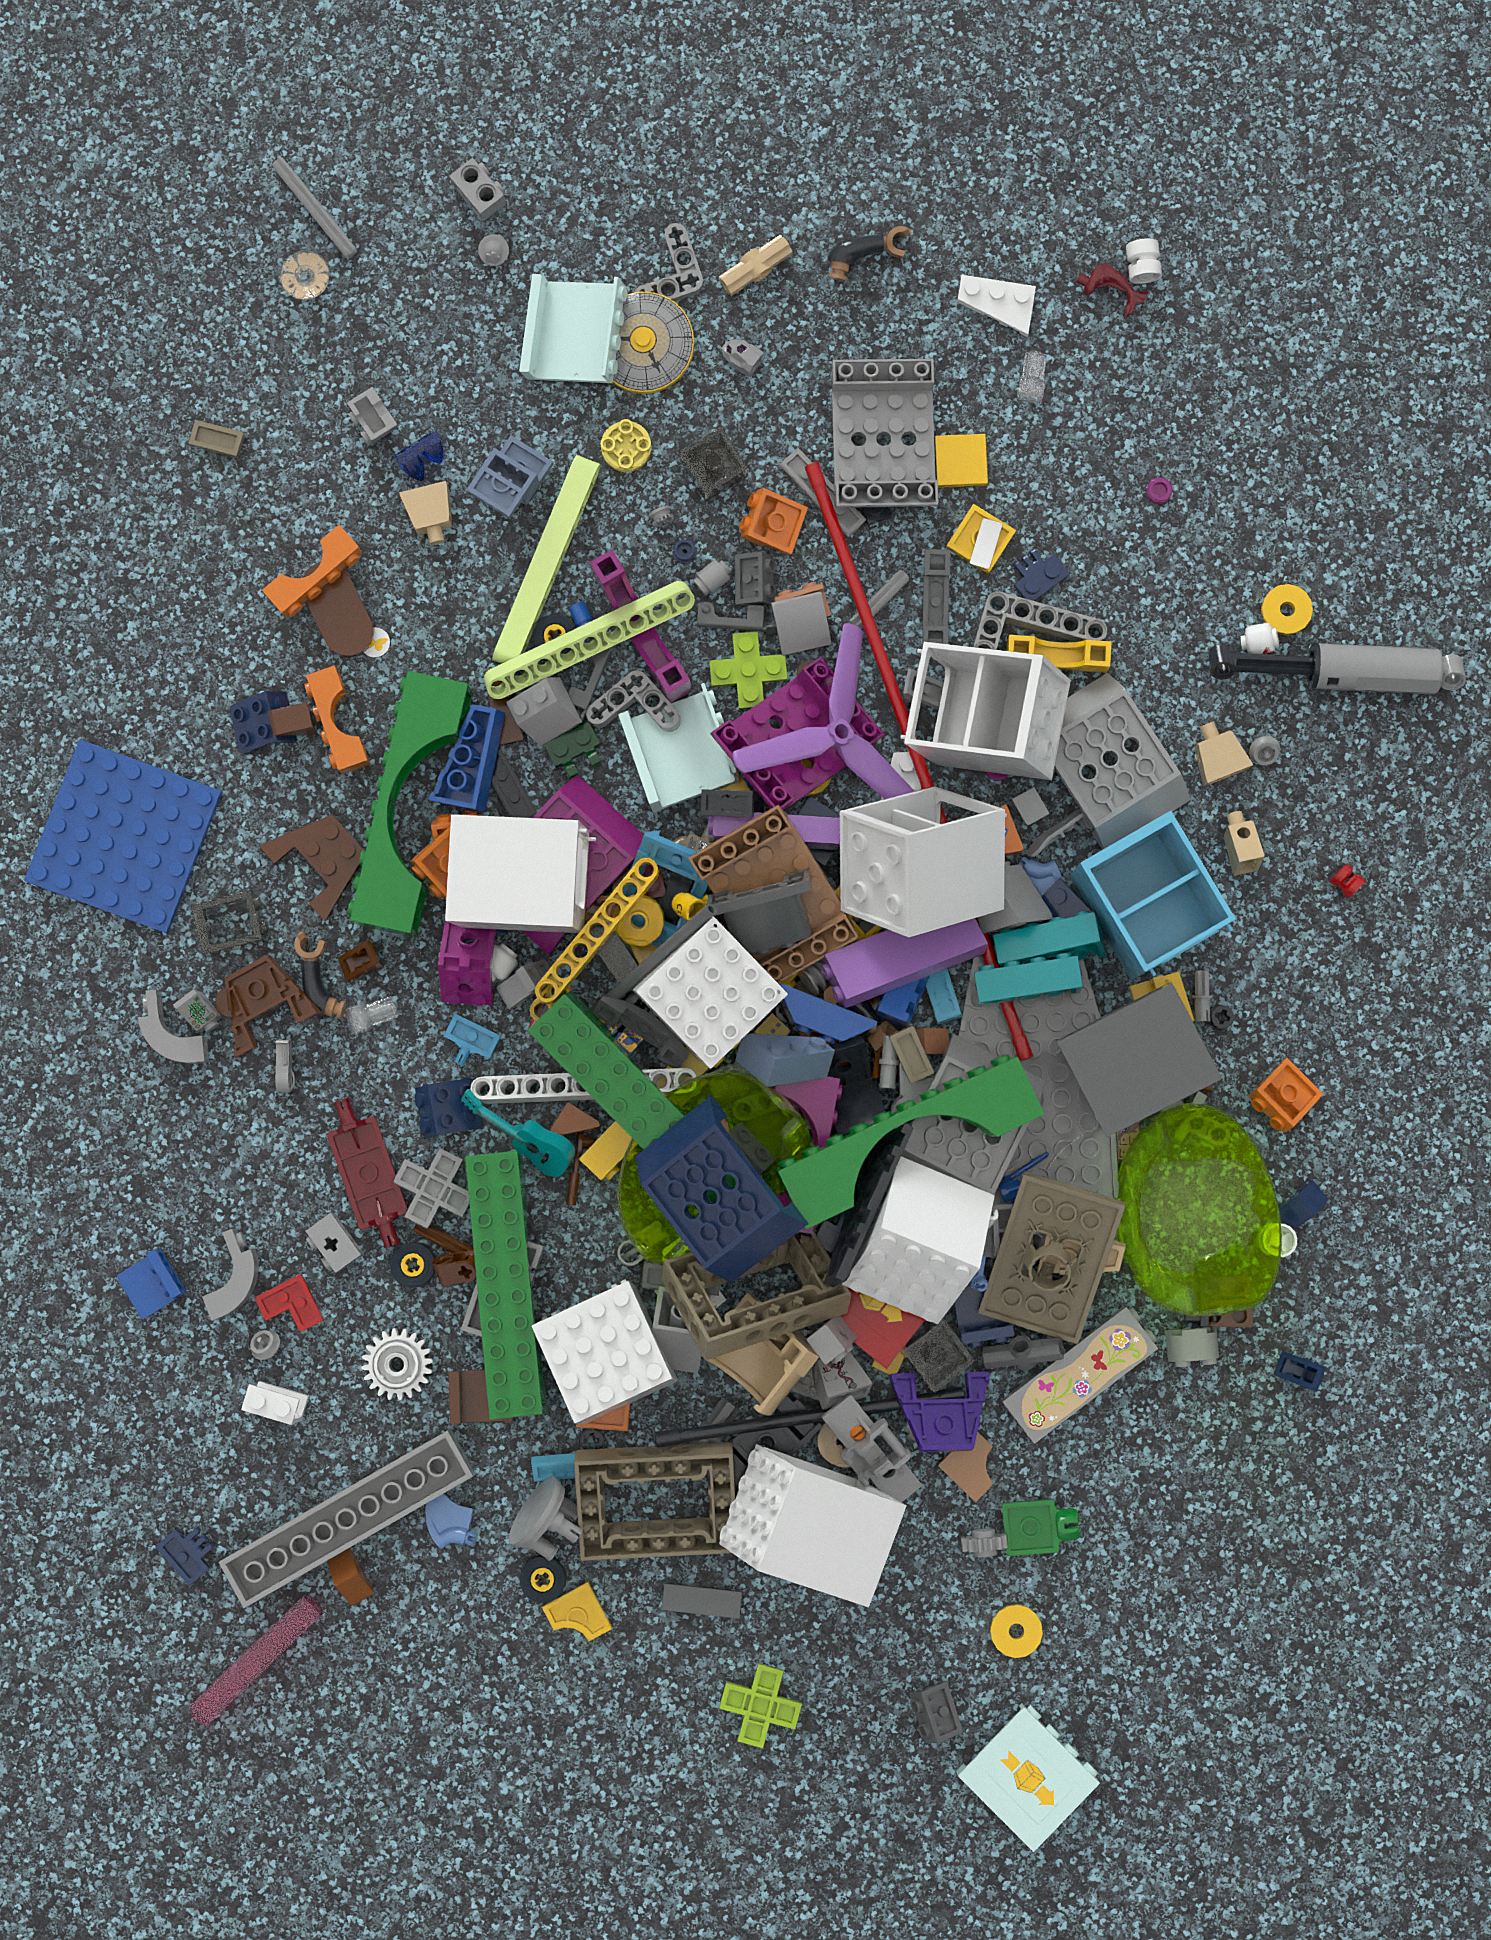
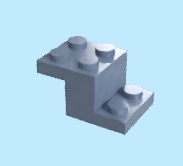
M510 435L501 451L493 448L466 490L469 494L510 519L520 503L527 506L554 463Z

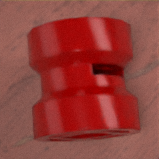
M1346 863L1329 882L1335 887L1341 888L1342 894L1349 899L1366 880L1361 875H1356L1353 872V868Z

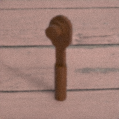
M577 1132L575 1138V1156L573 1171L569 1175L567 1205L576 1206L580 1178L578 1166L582 1148H590L593 1145V1138L587 1137L581 1132Z

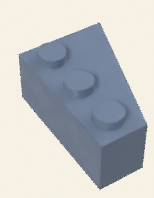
M747 1033L741 1039L735 1061L765 1086L771 1087L827 1078L835 1050L819 1037Z

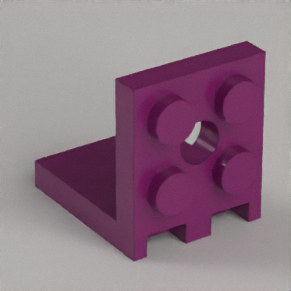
M445 921L438 961L441 1002L492 1006L493 984L491 964L497 929L461 928ZM467 938L475 940L471 944H465L462 942L464 939Z

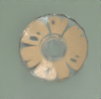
M303 250L294 252L285 259L279 276L283 288L289 295L296 299L307 300L317 297L325 290L329 282L330 273L327 263L320 255L312 251ZM310 275L309 281L306 282L302 281V277Z

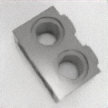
M471 158L449 177L452 186L480 220L484 222L506 205L504 198L506 192L498 181L493 183L488 177L490 172L482 162L478 164ZM470 176L478 177V179L473 183H469L466 181V179ZM487 194L494 196L493 199L488 202L481 200L482 197Z

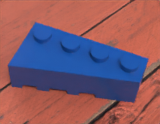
M472 704L458 734L459 738L448 755V762L444 770L440 772L434 792H431L428 798L429 801L485 812L505 718L504 712L495 708Z
M930 975L888 991L884 994V997L881 996L876 1007L880 1019L883 1021L887 1020L903 1029L908 1027Z

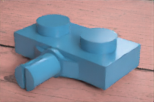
M454 1014L443 1037L454 1041L461 1048L454 1062L464 1066L470 1053L480 1054L491 1059L502 1036Z

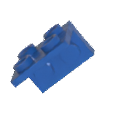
M153 1249L146 1254V1258L117 1275V1279L141 1319L149 1317L187 1293L162 1249Z

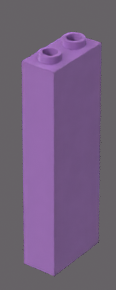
M754 812V817L709 816L708 835H713V842L763 813ZM788 815L808 848L840 850V818Z
M975 918L912 937H906L894 931L886 930L825 954L821 969L826 980L830 979L833 985L832 992L837 1002L841 1001L845 1009L985 953L988 943Z

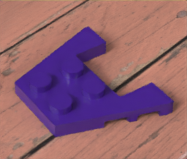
M990 1371L966 1372L967 1399L918 1400L914 1373H895L889 1376L890 1383L920 1452L972 1451L974 1449Z

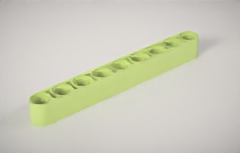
M578 455L575 456L493 653V661L502 664L525 653L595 484L601 464Z
M683 581L673 582L488 670L484 675V683L488 694L494 699L509 696L680 615L692 608L695 601L694 595L689 586ZM680 593H686L683 599L676 600ZM657 604H663L661 609L653 610ZM640 615L638 620L630 621L632 616ZM617 626L615 631L606 632L609 627ZM587 637H594L590 643H584ZM564 648H571L567 654L560 653ZM541 659H548L547 663L543 665L537 664ZM518 670H525L524 674L520 676L514 675ZM495 681H502L499 686H491Z

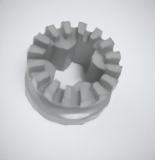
M668 505L659 507L649 514V518L654 520V527L662 526V523L665 525L666 522L669 523L674 519L673 514L669 513L670 507Z

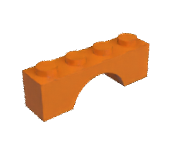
M340 525L320 540L323 551L322 560L319 567L311 575L304 578H290L280 574L262 590L285 618L289 615L294 616L302 609V604L305 601L316 598L321 593V588L325 584L336 581L341 575L340 572L345 567H351L359 561L362 554L361 549Z
M334 665L306 675L308 683L304 684L308 697L314 698L316 707L312 709L317 722L322 721L324 730L320 732L324 744L330 745L332 754L329 755V759L333 769L338 768V771L344 774L370 765L362 739L359 736H350L342 733L335 724V708L340 699L346 695L339 670Z

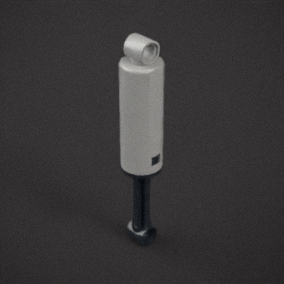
M1312 643L1308 656L1236 653L1227 644H1217L1209 650L1210 674L1219 680L1231 678L1235 672L1307 675L1309 689L1432 695L1436 694L1440 687L1446 690H1457L1464 686L1466 682L1462 658L1454 654L1442 656V652L1437 648Z

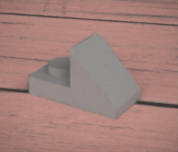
M908 669L903 692L905 703H912L918 672L913 669ZM926 675L921 703L934 709H939L944 683Z

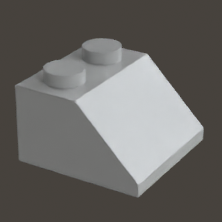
M560 677L545 678L506 702L517 725L539 746H544L545 743L582 723Z

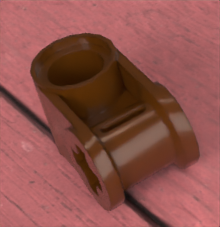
M474 1249L456 1253H445L432 1261L442 1287L472 1282L476 1278Z

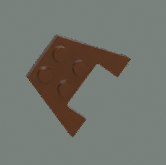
M333 814L259 846L275 865L296 848L325 880L328 887L309 903L324 921L328 920L334 906L340 900L343 891L358 870L362 850H364Z
M265 955L225 977L228 1010H231L233 1026L231 1027V1033H234L235 1048H233L235 1057H242L258 1048L249 1022L288 1001L297 1023H304L321 1013L317 1006L271 955Z

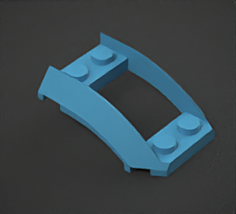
M660 831L645 833L632 867L640 859L650 858L659 866L695 880L690 894L702 900L708 883L705 879L701 880L688 859L697 851L659 836ZM647 864L641 867V876H643ZM631 884L627 885L623 891L624 896L635 895L637 887ZM636 914L632 916V922L635 926L641 927L645 925L646 921L642 915ZM680 917L677 926L665 921L661 934L650 944L659 947L688 921Z

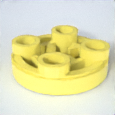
M628 419L613 424L606 430L601 440L603 458L610 467L617 471L632 472L638 470L645 465L651 454V440L647 431L641 425Z

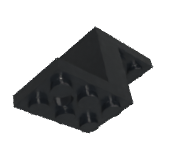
M862 1036L829 1045L835 1051L827 1076L840 1079L839 1085H842L841 1097L839 1100H836L834 1109L837 1111V1120L834 1128L836 1134H842L843 1137L850 1134L849 1128L862 1122L869 1125L874 1122L872 1117L885 1112L875 1081L872 1079L873 1074ZM842 1062H848L844 1066H838Z

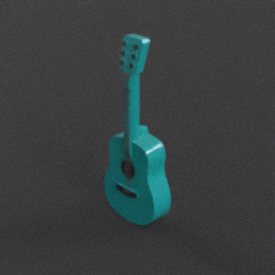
M467 1089L461 1102L471 1112L478 1114L512 1137L515 1150L528 1157L544 1174L559 1177L573 1161L575 1148L564 1136L543 1128L533 1120L512 1126L481 1105V1101L470 1089Z

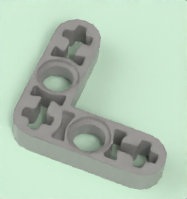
M673 223L665 230V241L677 274L642 285L634 293H654L653 289L657 288V293L663 295L661 292L662 287L670 284L676 290L672 296L666 297L675 302L696 295L702 290L703 277L687 230L683 225ZM673 231L682 234L680 235L682 247L677 248L675 239L670 238ZM682 253L690 255L691 261L687 265H680L677 262V257ZM689 277H692L693 280H698L696 282V287L692 288L691 285L688 284L682 286L684 292L679 291V284L677 283V281L681 280V285H684L688 283Z
M638 670L626 675L592 703L586 712V717L593 727L603 728L619 716L618 714L637 701L662 730L673 732L681 724V717L678 711L646 674ZM635 679L641 680L642 686H634L632 681ZM625 686L628 690H630L632 694L631 696H629L626 690L624 689ZM615 694H623L625 699L622 704L614 705L611 703V699ZM652 695L660 698L659 704L655 707L646 705L647 699ZM607 702L610 709L613 711L609 712V710L606 709L604 703ZM663 709L669 717L673 716V723L665 722L663 715L660 713ZM594 712H602L603 718L601 720L595 718Z

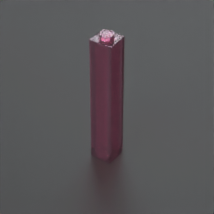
M308 1593L304 1595L188 1707L192 1711L190 1713L192 1718L199 1724L203 1723L205 1726L210 1724L318 1620L325 1611Z

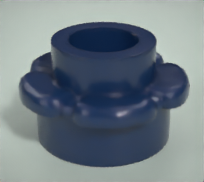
M689 539L679 540L673 546V557L676 561H681L682 564L690 563L697 556V548L694 547V543ZM684 549L687 550L686 554L682 552Z

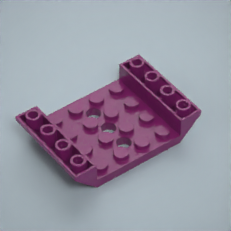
M819 657L803 668L795 679L733 722L729 719L713 730L710 735L734 763L733 751L805 727H826L830 724L829 699L834 672ZM856 700L854 714L849 725L854 734L868 741L873 746L885 734ZM769 720H776L780 725V729L771 727ZM835 730V734L840 738L839 733ZM830 747L821 755L806 758L811 762L812 768L804 767L801 760L741 773L770 808L779 805L783 811H786L847 767L838 751Z
M578 775L561 787L533 816V818L578 820L589 830V837H596V841H589L585 912L634 861L644 836ZM523 931L548 955L566 937L564 932Z

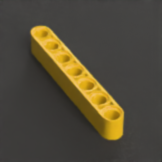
M643 858L632 867L535 987V994L541 1002L553 1004L559 1000L657 880L659 869L654 860ZM646 864L653 866V874L650 877L641 876L640 869ZM630 884L637 887L636 895L631 898L623 894L624 888ZM611 905H618L621 908V913L619 916L611 918L607 915V909ZM594 925H602L604 927V934L599 938L591 936V929ZM578 945H585L588 948V953L583 958H577L574 955V950ZM562 965H569L571 967V974L567 978H560L558 976V969ZM546 985H552L555 989L554 995L548 999L543 998L541 994L542 988Z

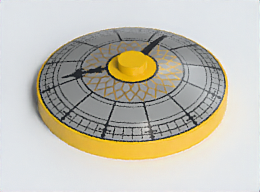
M653 292L628 294L626 301H623L624 323L620 326L619 331L621 346L616 354L618 369L617 373L613 376V383L633 393H656L675 384L687 371L694 353L693 330L685 312L666 296Z

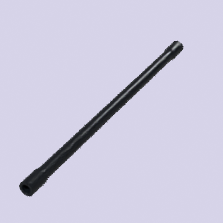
M960 1386L940 1389L936 1392L916 1394L918 1400L964 1399V1392ZM897 1397L858 1403L867 1415L902 1410ZM831 1408L687 1429L655 1432L656 1447L824 1422L821 1416Z

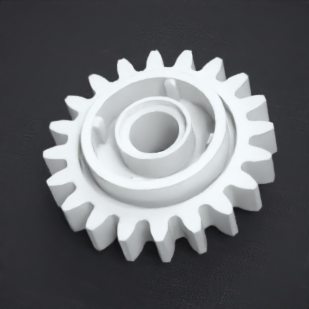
M393 1328L392 1336H389L387 1331H383V1340L375 1336L373 1341L376 1346H366L371 1354L363 1355L362 1358L367 1360L369 1364L362 1366L361 1369L369 1370L370 1372L364 1377V1380L373 1379V1383L369 1387L370 1389L377 1386L380 1387L378 1396L387 1391L388 1400H391L395 1393H397L399 1400H403L404 1392H406L408 1397L411 1398L414 1396L413 1388L418 1392L423 1390L420 1382L429 1383L425 1373H433V1370L428 1368L427 1364L434 1362V1359L426 1358V1354L431 1352V1348L422 1349L426 1342L425 1339L416 1342L418 1333L415 1332L408 1337V1329H403L401 1335H399L397 1328ZM394 1357H400L404 1361V1368L401 1371H395L392 1368L391 1362Z

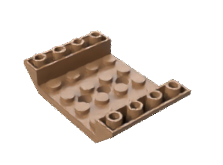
M779 805L688 857L701 880H706L713 893L734 889L736 894L783 882L784 875L809 869L812 879L811 891L804 892L802 895L810 920L812 935L806 939L796 941L794 946L788 948L777 946L770 948L771 951L765 954L756 955L755 952L751 953L754 959L778 984L824 958L825 954L835 951L859 938L848 913L841 911L840 898L794 823Z

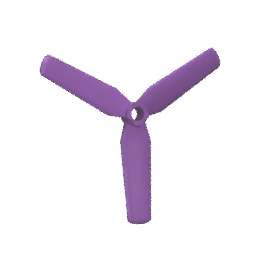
M850 623L843 625L829 699L830 724L826 727H805L733 751L734 763L741 772H751L818 756L831 747L836 749L846 765L882 798L889 799L915 792L868 741L854 734L849 725L855 710L863 632L859 627ZM835 730L839 733L840 738L835 734Z

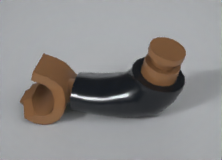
M898 226L888 232L885 237H883V234L869 235L839 242L828 255L827 260L831 262L830 269L833 270L832 273H829V278L846 281L847 277L844 275L848 273L849 266H854L859 258L883 252L884 249L893 257L903 258L905 251L893 246V236H900L904 239L913 232L905 226Z
M301 931L295 938L294 947L296 952L304 957V961H302L303 992L320 1010L321 1013L316 1015V1017L325 1019L326 1016L333 1017L337 1015V1019L341 1020L345 1012L346 1001L338 1003V999L332 998V993L324 988L320 962H317V959L324 954L328 942L319 940L316 950L308 953L305 948L308 937L304 931Z
M833 985L828 987L824 991V1000L844 1008L841 1001L837 1002L832 992ZM868 1000L845 1008L877 1021L876 1027L862 1032V1035L865 1036L869 1033L865 1040L879 1053H882L883 1036H889L899 1031L887 1020L878 1025L881 1019Z

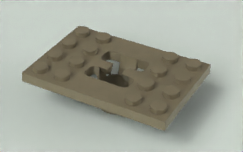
M1024 1171L988 1279V1287L984 1291L978 1313L1049 1336L1061 1337L1062 1340L1078 1344L1126 1202ZM1040 1232L1049 1235V1245L1035 1250L1031 1242L1033 1234ZM1065 1242H1072L1081 1247L1078 1256L1072 1261L1068 1253L1063 1249ZM1047 1255L1056 1256L1062 1259L1068 1271L1065 1272L1064 1277L1054 1281L1052 1279L1055 1268L1054 1264L1043 1262L1038 1274L1033 1265H1035L1036 1260ZM1023 1264L1026 1265L1029 1273L1022 1270Z

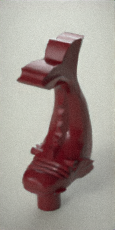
M1107 264L1097 265L1091 272L1090 277L1080 273L1076 281L1084 286L1083 293L1086 296H1090L1095 289L1102 288L1103 286L1119 289V291L1125 292L1127 303L1124 308V317L1129 316L1134 311L1136 305L1142 304L1149 293L1135 291L1119 271Z

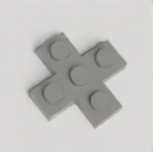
M439 1148L428 1170L406 1159L403 1161L392 1183L415 1194L404 1216L405 1219L428 1229L438 1207L460 1218L463 1217L469 1205V1193L467 1190L451 1183L462 1162L461 1158Z

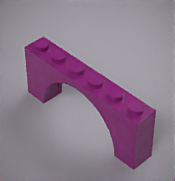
M612 549L590 562L593 576L613 610L638 599L624 568ZM640 615L632 616L630 621L638 620ZM654 627L631 637L639 654L670 703H674L692 692L690 679L678 659H675L669 652Z
M827 1076V1078L771 1086V1094L787 1099L805 1116L812 1132L813 1146L821 1148L827 1145L825 1140L832 1137L830 1136L831 1126H835L837 1120V1111L834 1109L836 1100L840 1099L842 1093V1085H839L840 1079ZM784 1192L776 1194V1197L784 1207L789 1205ZM818 1224L808 1229L802 1228L799 1232L812 1234L813 1229H816Z

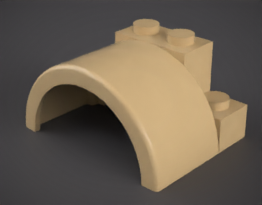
M746 1293L735 1309L737 1311L752 1306L760 1300ZM795 1330L707 1361L723 1370L755 1397L760 1405L756 1404L753 1407L757 1412L770 1416L800 1377L806 1375L819 1356L807 1342V1338L799 1330Z

